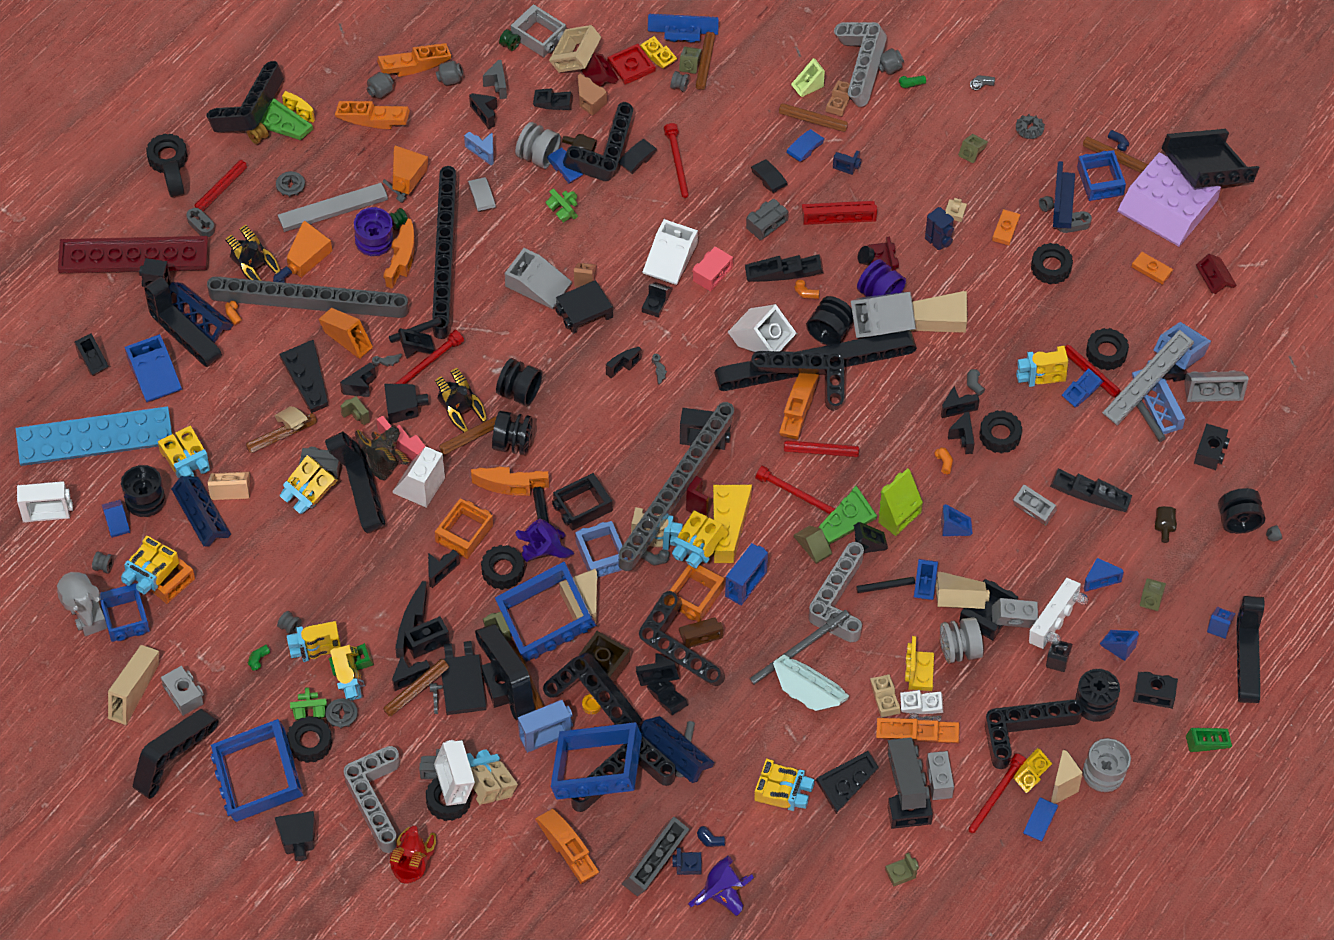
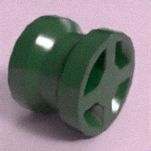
M506 29L500 36L499 44L507 46L510 51H514L520 43L521 36L512 34L511 30Z
M402 208L397 209L395 213H389L394 230L399 229L402 224L405 225L408 217Z

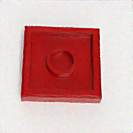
M635 44L607 57L608 63L625 85L656 71V67L639 44Z

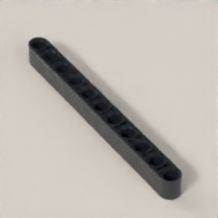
M452 166L442 167L439 173L432 319L440 317L442 320V324L433 327V335L438 339H445L450 333L457 189L456 170Z
M906 330L797 352L838 353L844 359V367L909 355L914 353L917 347L912 332ZM762 359L754 360L758 365L764 364ZM780 359L773 360L776 365L783 364ZM798 359L792 360V363L795 366L801 365V362ZM811 360L813 366H820L819 361ZM831 360V361H830L831 366H833V367H838V366H839V364H838L837 361H835V360ZM750 361L722 366L714 372L719 390L721 391L794 378L799 375V373L755 372L750 367Z

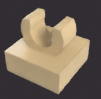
M949 199L945 210L946 214L952 216L955 221L962 222L967 204L962 203L961 199Z

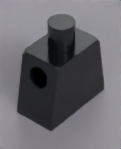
M384 384L389 424L418 417V406L429 405L428 394L416 395L415 385Z
M314 811L275 817L277 830L285 853H294L295 861L306 860V851L313 850L315 846L316 822Z

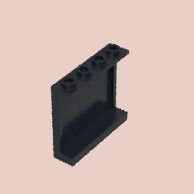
M1226 128L1167 134L1161 148L1194 188L1254 182L1260 168L1259 166L1247 167L1226 143L1229 135Z

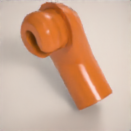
M797 280L795 282V291L802 298L819 299V290L808 289L805 286L804 280Z
M232 300L225 304V311L232 323L238 325L242 319L235 311L238 308L237 303Z
M946 448L936 449L935 457L943 461L941 472L946 475L950 474L953 463L952 456Z

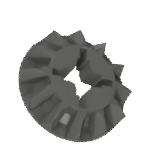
M1022 115L1020 119H1017L1016 131L1024 138L1034 139L1042 135L1045 124L1037 115ZM1033 123V126L1027 129V125Z
M293 171L281 174L276 180L277 191L281 192L282 196L285 194L289 197L293 194L297 196L299 192H303L305 186L303 176ZM292 180L293 185L291 188H289L288 185Z
M341 698L332 701L327 706L325 715L327 722L333 727L337 726L341 729L344 726L349 727L352 722H355L358 712L356 705L352 701ZM341 708H343L345 714L343 715L342 719H340L338 715L340 714Z

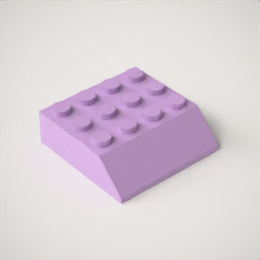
M1159 152L1129 187L1117 212L1180 247L1218 201L1221 187L1194 188L1171 159Z

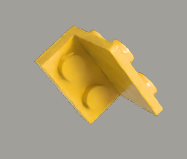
M912 636L911 643L907 644L905 682H909L908 690L932 691L934 653L917 652L916 636Z

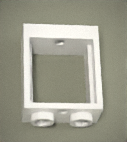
M64 482L17 485V503L23 522L70 518V511H73V502L70 499V490L66 489Z
M449 740L442 744L434 763L446 806L466 803L475 783L463 741Z

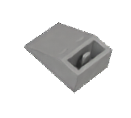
M526 248L522 249L504 273L505 287L551 309L556 305V297L564 294L572 284L571 280L542 256Z
M911 292L862 297L851 301L856 338L916 329Z

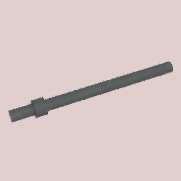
M845 609L834 618L831 617L826 620V624L783 655L791 659L829 630L833 631L836 629L839 623L850 616ZM774 661L749 678L753 685L775 670Z

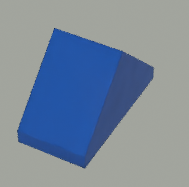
M121 500L102 504L111 538L130 533Z
M947 504L943 505L941 515L942 536L972 535L971 517Z
M1097 558L1085 579L1084 591L1122 582L1123 569Z
M918 560L914 598L933 600L938 561Z
M1217 607L1211 616L1207 632L1226 639L1236 613Z
M1110 630L1100 642V645L1125 661L1136 648L1139 633L1138 631Z

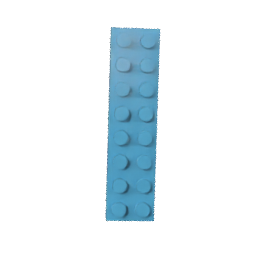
M168 406L16 428L20 466L159 447V440L172 435Z

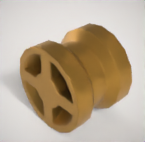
M261 122L255 129L247 130L248 137L256 145L260 143L261 139L269 137L266 127Z

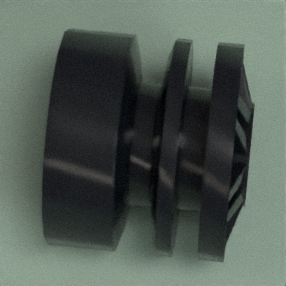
M826 296L821 300L807 321L806 328L810 335L822 344L832 345L840 343L846 331L854 322L852 308L839 298Z
M510 358L501 370L496 385V393L499 396H505L507 399H511L514 396L515 402L527 407L533 402L542 382V370L531 365L525 368L523 362Z
M500 410L495 420L492 449L506 452L509 444H511L513 454H516L519 448V454L526 455L533 436V417L527 415L523 422V415L519 414L514 422L512 412Z
M138 465L124 473L121 478V488L127 509L138 517H148L159 512L165 505L166 500L160 473L148 465Z
M1092 669L1085 672L1079 680L1075 700L1080 701L1083 705L1082 717L1093 722L1109 719L1114 714L1117 706L1120 683L1116 676L1103 669Z

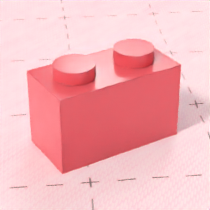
M715 246L705 254L700 263L694 266L692 270L693 281L711 292L733 268V257Z

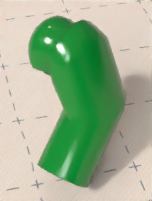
M924 75L909 78L902 76L899 78V83L902 88L906 89L925 84L926 77Z
M266 644L250 654L247 663L252 671L261 668L260 658L270 653Z

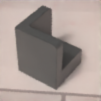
M436 749V756L421 757L419 767L420 779H436L438 777L434 763L440 749Z

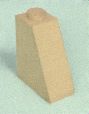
M593 569L575 576L574 579L596 623L597 571ZM567 580L559 582L560 594L575 621L582 617L583 613Z
M937 572V607L985 609V602H989L990 595L989 590H986L985 582Z

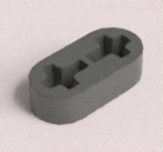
M192 208L187 211V221L199 235L210 237L214 234V223L202 210Z
M1085 211L1072 213L1071 228L1057 229L1062 233L1086 230L1091 225L1092 217Z

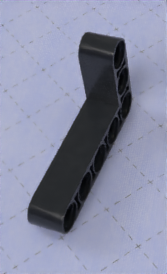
M270 61L263 66L240 107L214 108L208 111L206 117L214 132L247 131L255 129L259 125L284 80L283 73L276 61Z
M621 102L618 105L602 155L578 146H570L563 159L564 166L602 181L611 180L617 168L633 114L632 105L628 102Z
M159 276L144 287L149 313L153 319L201 364L207 367L222 356L220 349L173 306L169 285L162 277Z
M757 351L751 357L750 367L755 372L825 374V406L832 411L838 410L844 401V359L840 354ZM760 358L764 364L758 365L754 359ZM780 359L783 364L776 365L773 360ZM798 359L801 362V365L795 366L792 363V360ZM811 360L819 361L820 366H813ZM831 360L837 361L838 364H839V366H838V367H833V366H831L830 361H831ZM830 379H837L839 384H831ZM830 397L838 398L839 403H832Z
M343 431L326 439L325 444L328 451L346 466L363 530L368 534L385 526L381 503L366 451Z
M672 591L663 593L639 630L640 639L710 685H721L725 679L723 671L665 634V631L680 610L682 601ZM670 598H675L674 604L668 606V600ZM660 614H664L663 621L657 623V617ZM653 631V637L646 639L647 632ZM669 641V647L662 649L663 642ZM681 651H685V657L678 660V654ZM701 661V668L694 670V664ZM717 671V678L710 680L711 673Z
M1243 596L1237 617L1238 702L1259 704L1260 702L1259 627L1264 613V597Z
M495 624L475 630L476 639L480 647L506 682L510 710L514 719L517 721L518 717L535 711L529 673Z
M582 653L573 658L544 683L543 691L545 695L553 698L565 692L575 682L580 680L615 725L636 722L641 731L642 718L590 653ZM580 660L584 661L585 667L581 665ZM567 671L571 674V679L567 676ZM593 675L597 678V683L593 680ZM553 683L556 684L558 690L554 689ZM605 691L609 693L610 699L606 697ZM617 707L622 710V714L618 712Z
M1065 700L989 710L985 719V732L993 766L997 769H1005L1010 764L1011 747L1008 732L1078 724L1083 712L1081 702L1078 700ZM998 755H1003L1006 758H1000Z
M199 709L148 743L140 753L132 787L148 799L153 798L160 788L165 765L210 735L218 726L219 720L204 709Z
M642 737L638 765L661 785L669 786L675 781V765ZM623 744L586 778L605 776L606 772H612V775L623 774L625 762H620L619 760L626 759L627 744ZM649 759H655L656 761H655V762H649L648 760H649ZM663 772H670V774L665 775ZM603 795L581 797L584 798L582 801L576 800L580 797L571 798L572 808L577 812H583Z

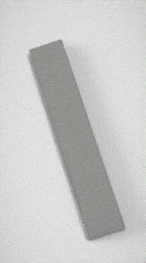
M378 183L278 214V219L283 231L286 232L299 228L304 221L312 224L386 201L388 197L382 183Z
M1179 330L1102 412L1103 415L1118 426L1194 344V341Z

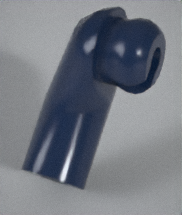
M1111 130L1109 132L1108 138L1119 143L1117 146L1119 150L1126 151L1127 146L1129 147L1127 138L1116 131Z
M285 266L275 274L273 282L285 283V278L292 274L290 268Z
M701 826L698 829L697 836L705 846H725V836H713L705 826Z

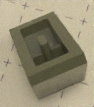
M809 525L794 534V538L816 564L832 555L822 529Z

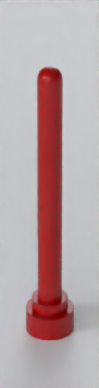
M669 123L663 128L664 134L670 140L681 195L683 198H687L689 193L676 138L679 130L677 124Z
M457 330L451 332L443 345L394 384L408 383L452 346L455 347L462 344L464 338Z
M762 465L758 469L755 479L760 482L769 481L828 514L835 510V508L775 477L769 471V468Z
M1018 753L1013 755L1010 760L1009 770L969 826L968 831L970 833L977 831L1016 772L1027 760L1024 756Z

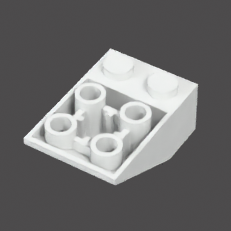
M664 219L656 233L643 274L677 285L698 244V230Z

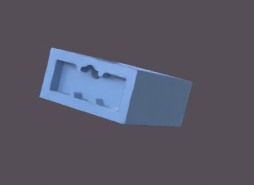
M1179 322L1160 335L1154 351L1158 353L1181 330L1194 341L1190 349L1175 363L1185 370L1205 355L1211 340Z
M612 521L602 522L597 526L582 528L575 532L576 544L587 571L596 569L597 578L622 570L618 566V556L622 543ZM610 534L618 554L593 562L585 542Z
M563 700L518 717L519 738L527 753L558 741L559 731L571 730L573 723L570 717H573L570 707L565 706Z

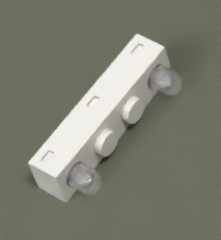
M1069 578L1065 579L1030 629V644L1044 649L1047 643L1058 645L1061 642L1060 635L1055 633V631L1062 627L1064 618L1071 614L1075 603L1080 605L1088 603V596L1080 592L1081 583Z

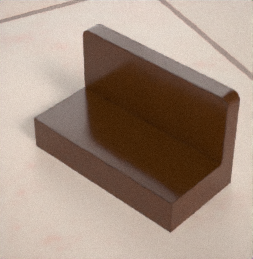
M713 617L679 627V633L684 646L691 648L722 639L723 626L721 622L718 623L717 619Z

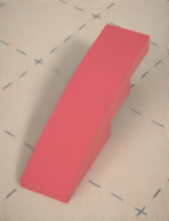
M384 416L376 419L379 432L387 440L390 437L389 443L397 450L403 452L402 454H405L412 461L426 447L417 435L409 438L400 425L392 428Z

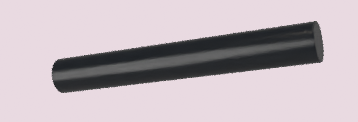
M437 317L406 330L422 332L442 324V320L440 317ZM399 333L389 336L391 343L400 340Z
M913 576L858 585L856 590L857 593L912 585L915 584V579Z

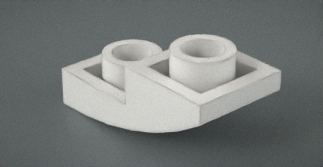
M918 690L900 693L901 711L904 713H944L941 692L921 694V691Z

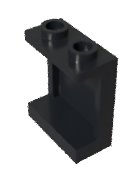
M596 280L556 297V313L563 317L565 327L570 329L573 334L577 333L578 326L598 317L604 316L606 320L613 318V306Z
M984 579L983 582H985L986 590L990 592L989 602H985V609L963 608L960 613V620L975 617L979 624L981 635L994 641L1004 625H997L992 622V605L1000 598L1018 600V596L1010 590L1001 588L997 583Z

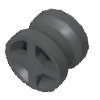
M675 71L670 87L672 89L679 88L685 92L689 84L690 75H682L680 72Z
M97 551L93 558L92 569L95 571L103 570L104 573L109 574L113 567L114 555H104L102 552Z
M286 611L279 618L277 627L281 630L285 629L287 634H295L297 632L296 627L301 626L302 620L299 617H294L290 611Z

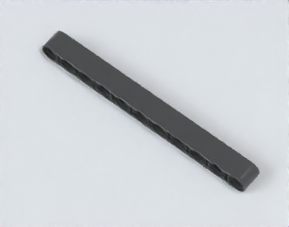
M212 277L207 281L209 297L214 301L230 302L233 300L236 303L328 311L330 308H333L343 313L403 318L409 313L408 298L404 294L227 277Z
M722 402L717 406L619 551L618 566L624 571L632 570L649 547L695 476L732 424L734 416L732 404ZM629 557V558H631V559H630V560H625V559H623V558Z

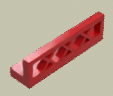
M875 201L802 204L803 225L876 222L877 205H875Z

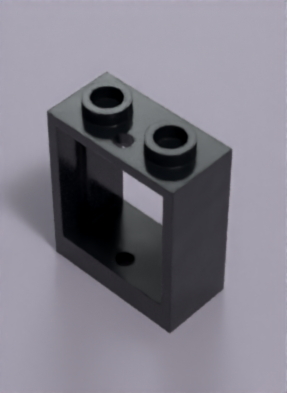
M682 408L680 444L691 446L714 411ZM731 425L715 449L725 450L726 443H730Z
M594 473L553 492L552 505L556 511L561 513L564 524L566 526L569 525L572 531L613 511L612 499ZM590 490L599 505L573 517L563 502Z

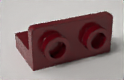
M890 236L886 237L885 243L867 245L873 248L875 253L871 263L881 259L891 267L892 271H896L899 268L898 258L894 257L896 252L895 244L891 243Z

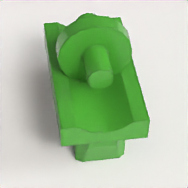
M554 188L549 191L552 196L545 202L552 211L558 206H562L556 213L562 222H565L570 217L575 220L578 215L570 205H577L575 201L577 194L574 191L569 193L564 191L562 193L564 198H562Z
M309 687L305 688L304 694H298V700L306 699V701L290 702V709L293 711L295 720L298 721L302 717L306 718L305 710L313 709L314 717H318V719L325 718L326 699L311 700L318 698V692L310 693Z

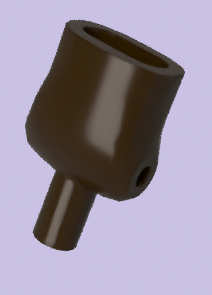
M578 134L575 138L563 136L562 143L595 152L597 139L587 137L584 134Z
M1161 506L1156 508L1155 530L1162 532L1161 542L1168 543L1169 532H1175L1177 528L1176 509Z

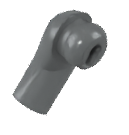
M978 75L972 79L970 86L974 90H978L984 85L994 86L995 77Z
M971 369L967 373V386L980 396L985 391V388L978 383L980 372L977 369Z
M663 549L659 554L654 555L646 550L641 558L652 565L665 564L669 560L670 553Z

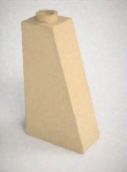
M967 291L912 302L916 329L910 331L966 333Z
M140 645L108 691V719L124 725L128 724L159 666L158 650Z

